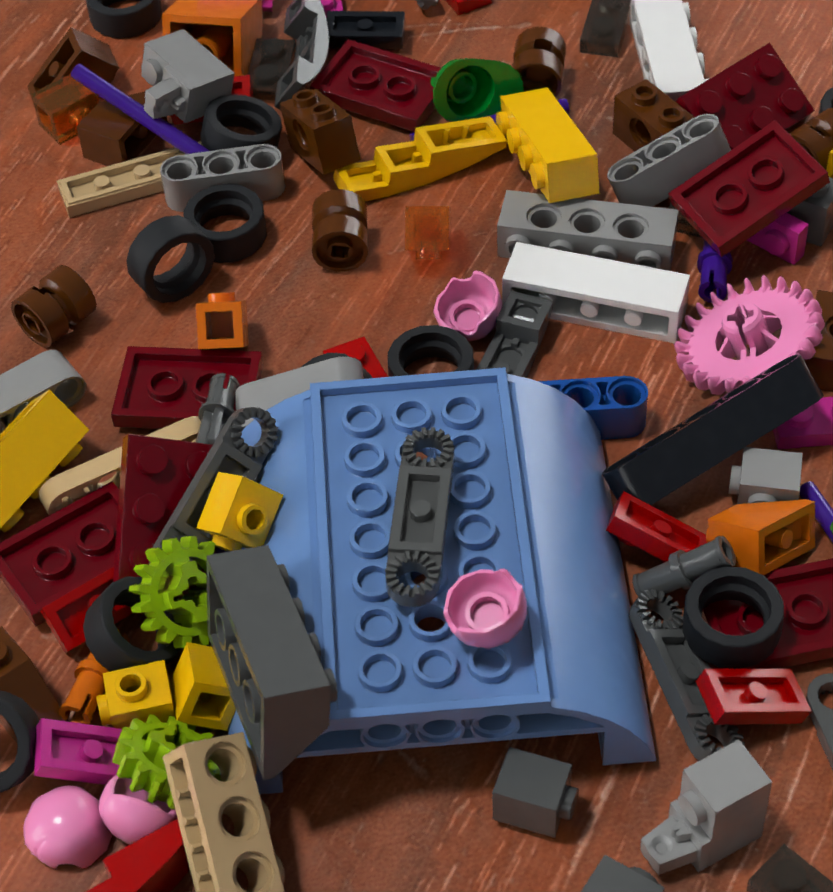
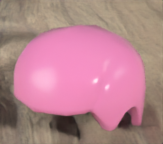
M475 270L469 278H451L445 290L437 296L433 312L439 326L454 329L466 337L468 341H475L484 338L495 329L496 318L502 309V299L495 280L483 272Z
M480 569L460 576L447 591L443 614L450 630L460 641L469 646L491 649L509 643L521 631L527 616V601L522 584H519L506 569L497 571Z
M115 775L106 784L98 805L101 819L113 836L127 844H132L178 819L176 810L170 809L167 803L159 800L154 803L149 802V793L147 791L132 792L129 789L132 779L119 778Z
M78 786L57 787L38 797L32 803L23 826L24 841L33 856L38 857L39 861L54 869L60 864H73L80 868L91 866L107 850L113 834L101 819L98 806L99 800Z

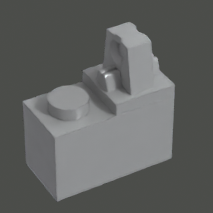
M184 29L145 42L141 76L153 87L145 92L144 111L153 119L175 114L184 123L204 116L205 110L211 101L220 96L231 95L235 73Z
M739 739L683 769L680 795L677 800L670 803L669 817L641 839L640 850L658 875L692 863L695 869L700 872L762 837L772 781Z

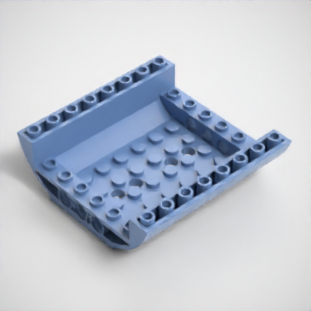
M506 367L310 383V390L287 398L266 410L271 414L272 418H275V425L278 427L276 436L278 438L274 442L275 446L269 451L261 466L263 467L254 481L283 494L264 545H269L277 565H285L289 577L290 595L292 598L298 597L300 599L305 615V629L307 633L314 632L320 646L323 669L330 668L332 670L337 685V701L330 703L329 727L296 758L598 733L603 765L656 761L636 638L629 618L630 604L619 540L616 535L606 531L613 512L610 487L602 475V472L606 469L601 435L590 414L574 399L558 389L536 380L507 374ZM255 419L241 432L242 436L240 437L244 439L243 442L247 443L248 446H254L261 438V427ZM422 427H426V430L435 427L436 431L442 429L445 435H450L451 440H453L455 456L440 588L435 598L429 603L418 607H406L394 602L390 598L386 590L385 581L399 467L401 465L403 443L406 441V437L408 435L411 436L414 430L421 431ZM424 448L418 451L428 456L427 462L430 461V458L436 460L435 457H440L441 451L435 448ZM480 569L492 571L506 569L519 584H522L526 596L527 616L523 628L509 643L491 649L466 645L452 633L445 620L443 611L447 591L462 575ZM408 572L403 574L398 580L400 584H404V587L410 585L412 589L416 585L413 580L422 574L419 572ZM427 617H436L445 623L441 629L432 632L424 631L417 627L418 622ZM236 710L228 727V735L244 732L247 747L251 749ZM257 765L255 779L259 794L283 793V771L275 778L263 780Z

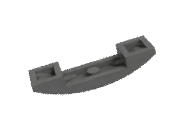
M293 0L286 9L284 33L297 41L294 62L277 81L274 107L281 110L279 103L291 99L296 92L304 90L325 63L329 47V33L326 15L320 0Z
M511 291L499 316L496 318V333L476 370L506 367L507 374L527 378L545 335L554 301Z

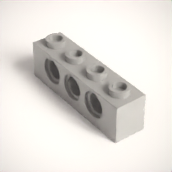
M506 190L497 224V257L510 258L516 242L671 271L679 210L582 198L549 203L543 194Z

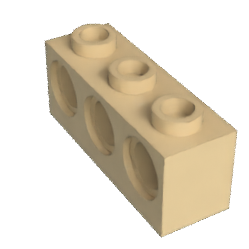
M244 732L185 743L164 755L163 761L195 892H284V868L281 860L274 853L269 834L270 814L266 804L259 795L255 779L257 771L256 759L252 750L247 747ZM208 759L215 762L221 772L220 781L211 775L208 769ZM222 813L229 816L232 820L234 836L224 829ZM236 868L241 869L248 879L247 891L243 890L237 883Z

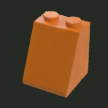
M177 0L162 13L163 36L184 29L235 73L234 76L250 75L263 35L262 0Z

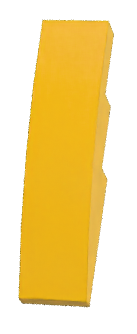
M491 116L416 127L413 141L375 147L373 160L352 163L334 171L333 180L338 189L353 191L361 196L365 202L389 197L430 184L466 169L506 148L507 140Z

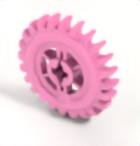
M763 275L761 287L758 291H754L750 280L745 278L743 294L739 295L732 285L727 283V300L723 301L714 292H711L710 298L714 306L713 309H705L702 304L696 303V309L701 320H695L691 316L685 315V322L690 332L679 328L677 334L680 341H676L674 344L677 353L676 361L679 368L683 371L686 380L695 383L696 387L700 390L710 389L711 394L721 395L725 391L727 393L731 392L766 369L792 355L799 353L803 359H811L816 353L814 347L819 345L823 339L821 331L825 326V322L821 316V306L814 299L809 289L802 291L800 284L797 281H793L789 291L785 279L780 276L777 281V287L773 290L768 278ZM782 328L779 339L772 335V333Z

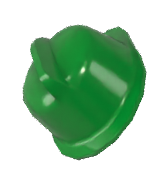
M475 58L451 60L443 65L436 77H431L430 81L434 88L433 103L437 112L445 120L452 122L480 118L501 112L500 96L523 92V82L519 72L510 64L498 60Z

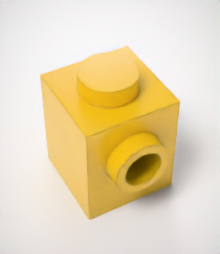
M218 472L196 528L213 535L212 542L215 543V547L227 552L241 550L242 547L264 546L283 494L244 476Z
M187 642L170 681L176 720L190 725L227 731L236 708L213 648Z
M165 660L103 673L106 694L97 695L102 726L112 725L113 728L122 729L123 727H130L134 718L146 723L150 714H154L161 722H167L169 715L176 718Z

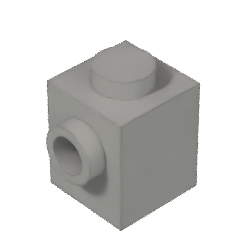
M744 447L741 466L732 465L728 494L738 495L737 504L798 500L803 453Z

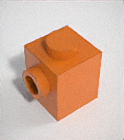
M235 292L208 293V302L196 303L198 349L238 348L249 345L247 300L235 301Z

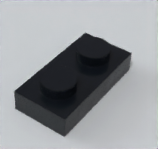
M327 12L328 48L341 49L349 39L382 50L403 49L406 26L405 12Z

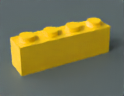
M548 87L500 96L501 112L496 113V124L502 135L506 137L510 152L518 155L522 170L529 172L534 188L540 189L549 203L599 194L597 153Z
M51 390L33 399L0 434V529L4 533L11 529L24 515L25 512L20 508L29 497L32 499L39 497L42 485L52 478L49 474L58 464L62 467L66 466L81 452L83 447L78 442L89 431Z

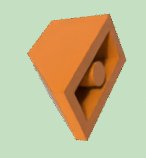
M803 499L736 504L708 518L706 541L708 543L718 536H724L731 544L736 556V564L732 567L747 568L764 576L815 548V501Z

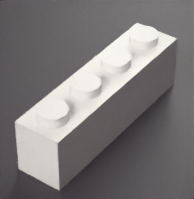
M631 0L630 26L644 80L648 79L674 101L707 81L708 79H704L705 63L703 53L696 52V28L689 27L690 8L688 2L682 3V0Z
M516 242L502 277V307L510 292L515 291L554 301L550 317L553 320L675 343L678 338L677 330L681 328L688 304L690 275Z

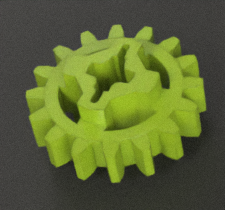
M197 536L181 537L180 542L177 538L162 540V549L159 547L149 548L145 551L147 559L150 561L149 565H135L133 570L142 577L141 584L129 586V592L139 594L141 602L132 606L131 611L132 613H145L147 618L140 626L142 631H155L158 629L155 642L170 644L173 641L174 648H185L187 642L209 645L206 556L213 555L215 550L214 542H200L198 545ZM197 563L205 570L206 573L198 570ZM197 585L196 588L189 590V593L185 594L182 599H174L175 596L181 595L182 591L188 589L189 586ZM164 611L173 615L175 623L165 615Z
M154 714L148 716L146 723L134 718L130 727L122 728L115 746L112 762L120 765L117 771L119 778L132 779L129 787L132 792L145 790L149 793V802L154 803L159 800L167 803L170 809H175L163 756L182 744L213 738V734L210 732L199 734L195 732V725L177 721L175 716L169 715L167 722H161ZM208 759V769L211 775L220 781L221 772L215 762Z

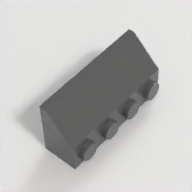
M269 545L207 555L206 562L208 638L262 778L267 780L275 778L329 727L330 703L337 701V685L332 670L330 668L323 669L320 646L314 632L307 633L305 629V615L300 599L298 597L292 598L290 595V583L285 565H277Z

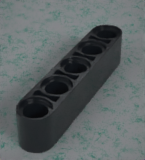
M801 354L792 355L606 468L602 475L617 501L622 492L625 491L652 505L823 398L824 395Z

